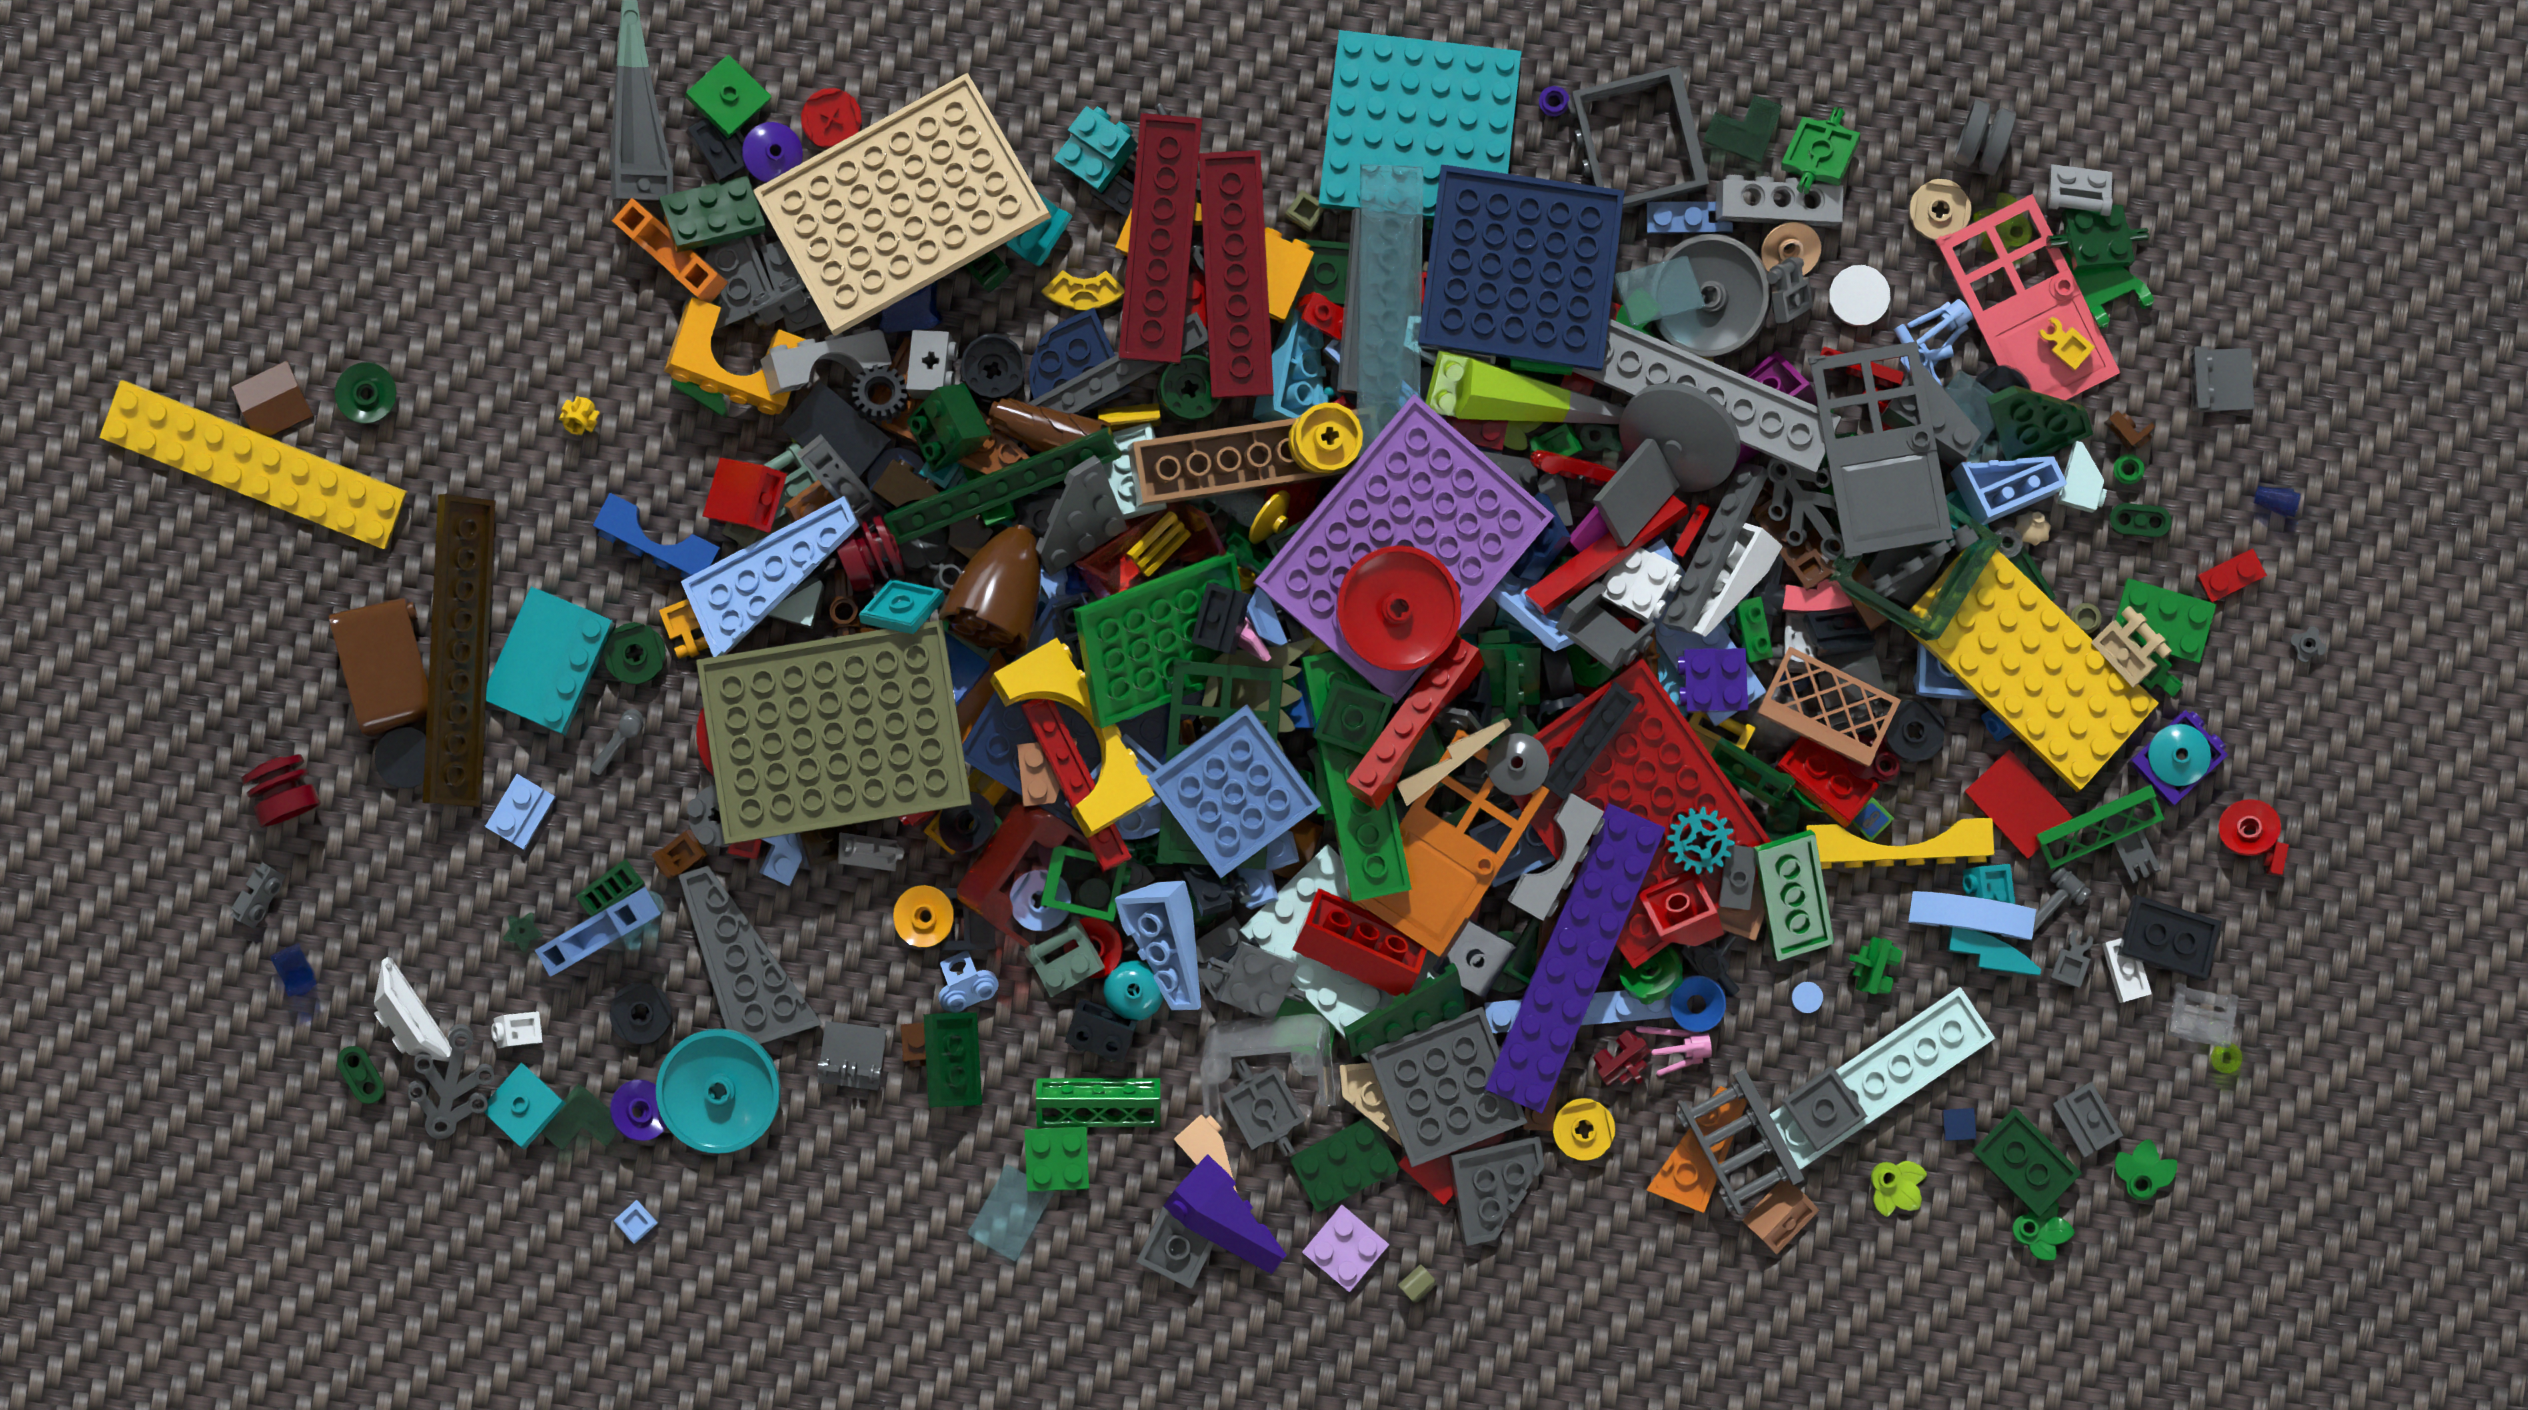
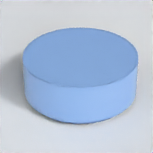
M1803 982L1794 988L1791 995L1792 1004L1802 1013L1814 1012L1823 1002V993L1816 984Z

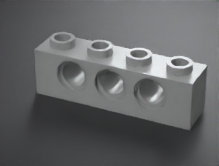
M1727 175L1726 179L1716 184L1715 221L1771 224L1801 222L1809 226L1835 227L1843 222V186L1815 181V184L1811 185L1809 193L1804 194V190L1802 193L1797 190V185L1801 178H1788L1784 183L1774 182L1773 177H1756V181H1746L1742 175ZM1745 191L1751 192L1754 195V206L1748 205L1744 201L1743 195ZM1775 193H1779L1785 198L1784 207H1779L1775 204L1773 199ZM1804 195L1813 197L1815 200L1814 209L1806 207L1803 201Z

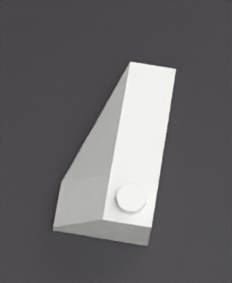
M1748 523L1744 524L1691 631L1692 633L1706 637L1768 573L1783 546L1763 528Z

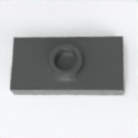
M1739 845L1727 846L1726 850L1732 855L1731 857L1724 856L1718 906L1750 910L1756 869L1753 847Z

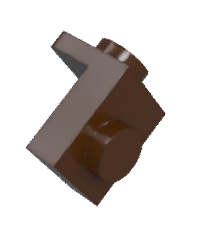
M691 829L684 831L663 849L652 853L658 871L668 879L684 874L708 855Z

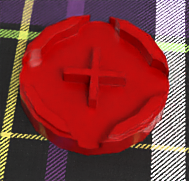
M837 88L821 89L809 97L802 109V128L807 138L816 146L829 149L860 132L862 125L861 109L855 98L847 92Z

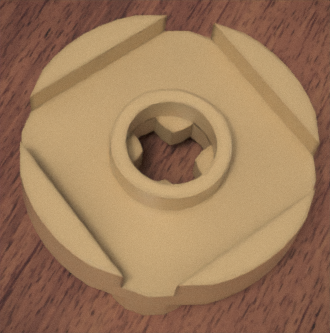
M1934 179L1927 182L1914 193L1910 201L1909 217L1913 229L1924 238L1935 241L1940 236H1945L1949 233L1953 234L1965 228L1971 217V202L1968 196L1953 181ZM1938 202L1944 203L1943 207L1948 209L1949 212L1948 214H1943L1942 218H1937L1936 213L1932 212V207H1936Z

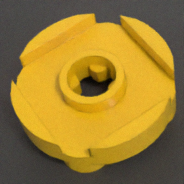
M1587 1098L1576 1099L1568 1102L1558 1111L1554 1121L1553 1136L1557 1146L1566 1156L1581 1161L1592 1160L1603 1155L1610 1147L1615 1136V1123L1611 1113L1601 1103ZM1585 1120L1586 1125H1592L1593 1131L1588 1132V1138L1583 1139L1581 1134L1575 1133V1128L1579 1127V1121Z

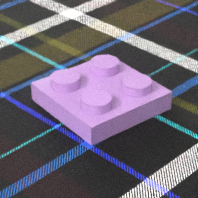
M1341 1205L1302 1253L1350 1292L1389 1244Z

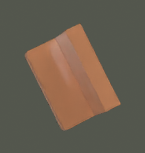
M1781 1180L1743 1219V1223L1777 1255L1818 1213L1819 1209L1795 1185H1791L1789 1180L1786 1182Z

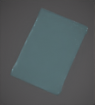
M1681 256L1676 259L1614 275V280L1631 326H1638L1642 323L1705 307L1704 299L1687 256Z
M1007 1164L1003 1167L1002 1174L972 1227L968 1229V1235L1016 1261L1020 1257V1252L1047 1204L1054 1197L1055 1191L1027 1192L1026 1174Z

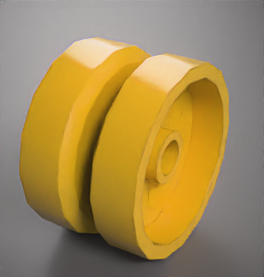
M1324 402L1312 406L1294 421L1289 431L1288 446L1292 458L1302 469L1311 474L1329 475L1340 471L1357 457L1362 447L1363 431L1359 419L1350 409L1338 403ZM1321 435H1325L1328 437V445L1327 440L1322 441Z

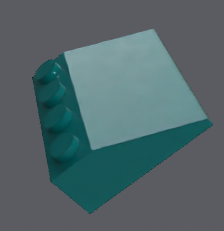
M531 586L487 683L486 701L566 736L603 654L605 644L611 636L616 623L590 610Z

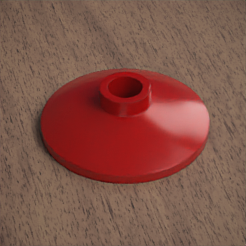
M2246 799L2233 803L2223 812L2219 820L2218 829L2223 844L2229 850L2239 855L2254 856L2268 851L2276 844L2281 833V822L2277 812L2269 804L2256 799ZM2247 830H2254L2256 832L2252 835L2245 834Z
M1085 917L1078 920L1083 925L1092 944H1094L1095 940L1100 943L1101 950L1097 951L1105 966L1103 970L1088 978H1101L1110 974L1119 965L1123 952L1122 941L1118 931L1111 923L1104 919ZM1073 939L1064 944V953L1067 954L1079 947L1077 941Z

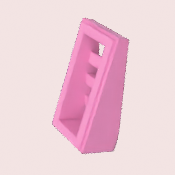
M1245 616L1238 647L1267 662L1271 659L1269 651L1253 625Z

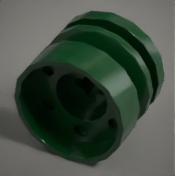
M1194 354L1181 356V364L1170 363L1158 379L1156 388L1158 403L1164 413L1175 421L1184 423L1201 421L1214 412L1222 399H1212L1210 360L1206 357ZM1185 383H1188L1190 387H1196L1197 390L1193 393V398H1190L1189 394L1183 395L1181 390L1185 388Z

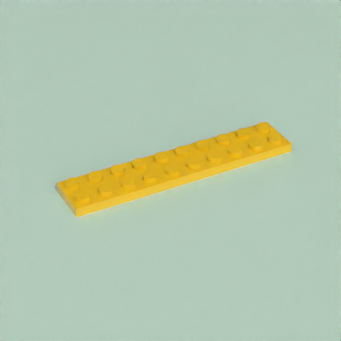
M120 380L99 437L382 549H387L408 491L125 380Z

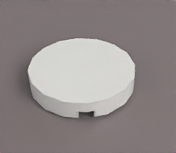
M1866 265L1848 267L1842 270L1831 284L1829 289L1831 309L1834 315L1843 323L1854 327L1875 323L1888 308L1890 302L1889 285L1885 277L1874 268Z

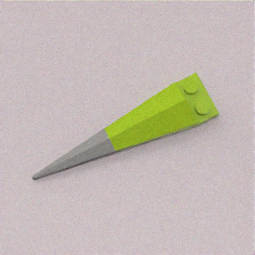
M1440 350L1438 351L1425 402L1437 414L1454 416L1458 419L1620 424V419L1625 407L1526 376L1470 355Z

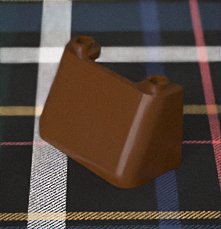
M406 597L329 615L330 626L361 732L368 737L427 720L429 683L413 630V620L418 619L414 602L408 603Z

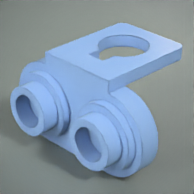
M967 950L940 962L948 985L940 991L938 999L941 1007L946 1011L959 1013L968 1006L992 998L998 989L999 984L995 974L987 970L976 972ZM965 962L964 973L957 975L956 972L950 971L955 963Z

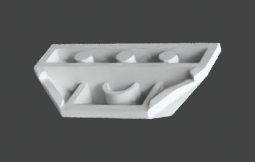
M386 957L382 960L374 1005L378 1009L374 1013L384 1028L389 1026L396 1035L392 1038V1041L401 1053L406 1051L408 1055L416 1056L421 1052H426L432 1056V1059L449 1062L452 1047H450L447 1038L393 959Z

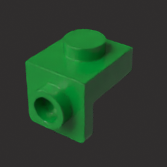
M1565 423L1542 436L1529 440L1531 445L1530 453L1541 449L1571 457L1583 451L1571 423Z

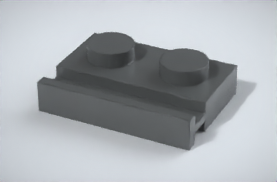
M2093 1082L2085 1084L2062 1099L2052 1103L2083 1158L2123 1136Z

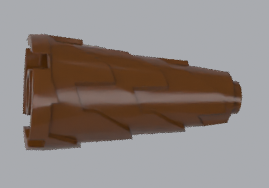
M1001 398L1000 402L994 401L987 417L993 420L991 425L997 431L1026 444L1027 447L1039 453L1101 429L1111 427V423L1100 418L1096 420L1072 413L1068 414L1042 406L1037 407L1011 398Z

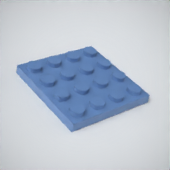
M1248 705L1238 710L1147 778V781L1220 878L1321 806V802Z

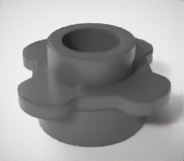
M2309 627L2306 632L2302 634L2296 633L2291 636L2290 643L2294 646L2298 654L2297 658L2301 662H2308L2310 657L2315 655L2321 656L2326 652V645L2321 643L2319 630L2316 627ZM2306 642H2310L2311 647H2306Z

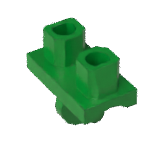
M1871 937L1869 947L1862 945L1859 956L1849 955L1848 961L1856 963L1853 975L1859 977L1855 990L1875 995L1876 993L1889 994L1891 992L1893 978L1882 974L1886 964L1897 966L1903 954L1901 950L1892 945L1893 941Z

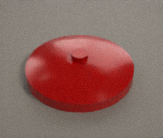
M1387 546L1364 555L1345 574L1336 599L1337 623L1347 645L1363 661L1384 670H1412L1434 661L1451 644L1458 630L1461 618L1460 593L1452 574L1440 560L1430 553L1411 546Z

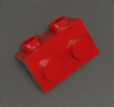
M1315 292L1298 298L1294 309L1303 313L1301 320L1341 342L1344 308L1329 301L1324 295Z

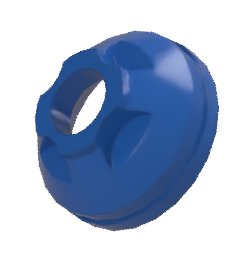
M1691 976L1683 979L1682 985L1671 993L1669 1007L1675 1022L1682 1028L1693 1032H1703L1710 1030L1721 1021L1726 1009V998L1723 990L1714 980L1705 976ZM1693 995H1700L1706 1003L1705 1009L1699 1014L1692 1013L1687 1007V1001Z

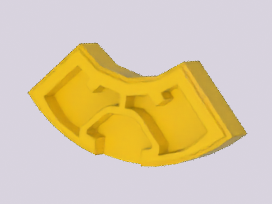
M1062 270L1041 293L1062 307L1087 311L1093 307L1095 310L1102 309L1118 302L1124 297L1125 289L1107 271H1104L1097 277L1082 279L1072 277Z

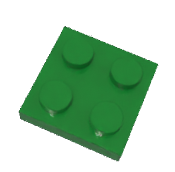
M1087 1127L1024 1129L1027 1192L1089 1190Z

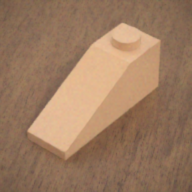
M1201 1114L1177 1135L1174 1140L1196 1165L1208 1154L1233 1178L1224 1142L1218 1133L1223 1128L1211 1115L1205 1119Z

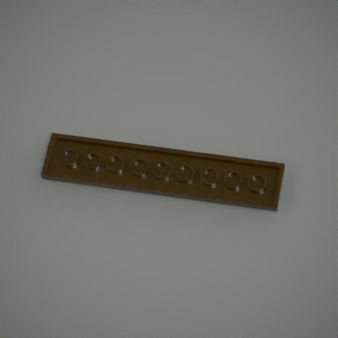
M450 494L438 495L422 803L463 807L481 806L496 500Z

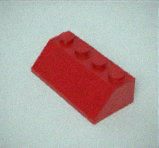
M1320 888L1316 891L1292 948L1293 951L1300 953L1306 958L1316 960L1333 970L1356 978L1362 983L1383 990L1391 996H1398L1403 992L1407 996L1410 993L1420 973L1427 952L1425 947L1371 911L1364 910L1360 906Z

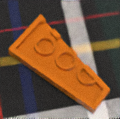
M1719 1086L1715 1093L1712 1095V1097L1726 1090L1727 1088ZM1737 1097L1696 1119L1695 1121L1703 1136L1740 1118L1747 1102L1745 1098L1739 1100ZM1690 1128L1649 1184L1646 1191L1704 1213L1717 1177ZM1734 1135L1710 1147L1718 1164L1724 1162Z

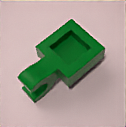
M2154 651L2149 657L2157 666L2141 682L2149 689H2152L2157 683L2169 695L2174 697L2184 684L2167 672L2172 664L2168 660L2162 659Z

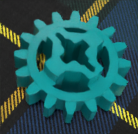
M1701 807L1700 813L1695 814L1693 808H1689V817L1685 818L1679 814L1677 816L1681 823L1679 825H1670L1675 834L1667 836V840L1674 841V846H1671L1668 852H1677L1678 856L1674 859V862L1679 863L1683 860L1685 862V871H1688L1691 866H1695L1696 874L1701 873L1702 867H1706L1707 871L1712 873V864L1716 863L1718 866L1723 867L1724 864L1721 857H1731L1732 854L1726 848L1727 846L1735 845V842L1728 840L1727 835L1734 831L1733 829L1724 828L1723 825L1727 822L1726 817L1719 821L1716 819L1718 811L1713 810L1710 815H1706V808ZM1700 819L1712 822L1718 829L1709 831L1703 828ZM1689 823L1691 831L1687 839L1680 841L1681 832ZM1697 832H1701L1703 836L1715 835L1714 838L1705 842L1706 848L1701 849L1699 845L1686 846L1687 843L1696 839ZM1722 840L1718 853L1712 858L1710 850L1714 842ZM1693 850L1699 853L1701 862L1691 860L1683 852Z

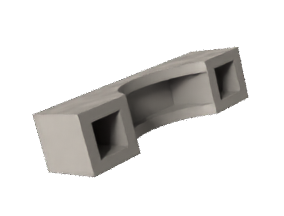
M870 327L854 330L853 335L843 337V333L836 336L832 334L826 336L825 341L818 343L815 342V339H807L797 343V347L790 349L787 348V345H779L769 349L770 353L760 360L770 395L797 390L807 384L811 368L817 360L830 359L837 361L845 366L853 377H856L858 374L863 375V369L867 367L871 371L873 370V365H878V369H883V365L890 366L892 364L883 330L871 331Z
M1569 793L1553 818L1563 836V850L1560 858L1555 865L1542 873H1522L1508 901L1542 921L1546 915L1551 917L1559 903L1556 899L1561 888L1566 890L1574 877V873L1571 872L1576 861L1580 863L1583 861L1590 848L1586 843L1591 834L1597 835L1605 821L1602 818L1604 811Z

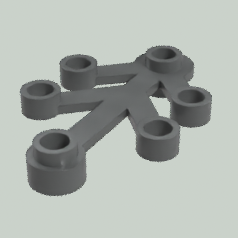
M1773 457L1767 466V474L1770 480L1774 482L1773 500L1768 509L1769 516L1775 521H1780L1789 515L1790 509L1785 502L1786 490L1788 488L1793 495L1790 530L1786 534L1788 543L1792 546H1799L1806 541L1807 532L1803 528L1804 516L1806 514L1823 538L1821 543L1823 555L1831 560L1842 557L1844 555L1842 535L1834 532L1816 506L1833 508L1837 512L1834 495L1806 490L1798 481L1815 482L1818 487L1825 488L1832 484L1829 468H1821L1814 475ZM1781 464L1786 467L1787 474L1781 472ZM1821 473L1827 475V482H1823L1821 480ZM1776 506L1782 509V516L1776 513ZM1794 531L1800 534V541L1793 537ZM1834 540L1840 543V550L1834 547Z
M1967 524L1952 533L1954 539L1947 543L1944 540L1938 544L1937 542L1929 544L1920 550L1923 555L1922 558L1918 556L1911 560L1909 557L1894 566L1897 573L1892 577L1887 573L1872 582L1875 588L1870 591L1871 594L1876 595L1879 600L1889 596L1900 588L1897 581L1913 574L1924 567L1925 564L1951 550L1952 546H1955L1957 551H1960L1977 541L1979 537L1973 528L1969 529Z
M456 1024L448 1032V1042L452 1050L445 1080L433 1065V1059L430 1054L421 1052L414 1058L416 1071L426 1076L440 1096L437 1108L426 1094V1086L423 1082L413 1081L407 1088L409 1099L417 1102L427 1115L425 1128L427 1133L435 1139L450 1137L456 1130V1122L472 1112L482 1113L488 1106L486 1095L481 1092H475L470 1095L469 1101L451 1110L454 1099L479 1084L488 1085L494 1080L493 1067L489 1064H481L476 1068L475 1072L458 1081L464 1052L473 1044V1032L465 1024ZM460 1036L467 1039L463 1044H458L455 1040ZM426 1059L429 1061V1064L422 1067L418 1065V1062ZM482 1071L490 1072V1076L487 1078H482L479 1074ZM414 1088L422 1089V1093L419 1095H414L411 1091ZM476 1099H481L484 1101V1103L481 1106H475L472 1104V1102ZM438 1122L446 1123V1127L443 1129H438L435 1125Z

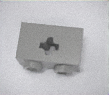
M912 330L906 390L912 399H926L936 387L955 385V373L952 372V362L957 360L958 344L953 340L949 332Z

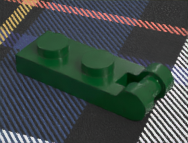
M1723 737L1717 742L1711 753L1712 758L1728 780L1774 808H1781L1786 800V792H1790L1795 784L1792 776L1776 771ZM1767 782L1775 786V788H1768L1766 786Z

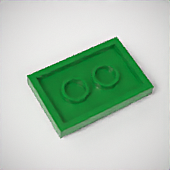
M2127 578L2114 621L2116 620L2122 628L2129 622L2121 613L2131 606L2137 614L2141 613L2147 619L2146 623L2156 634L2160 633L2166 639L2164 643L2172 650L2169 656L2199 664L2216 604ZM2137 631L2131 635L2142 648L2148 643Z

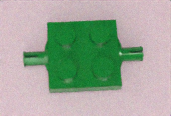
M1834 107L1827 121H1816L1802 117L1781 162V170L1802 176L1797 185V190L1800 193L1804 190V194H1808L1815 180L1840 186L1860 142V132L1846 129L1840 125L1845 115V111L1841 108L1838 111V107Z

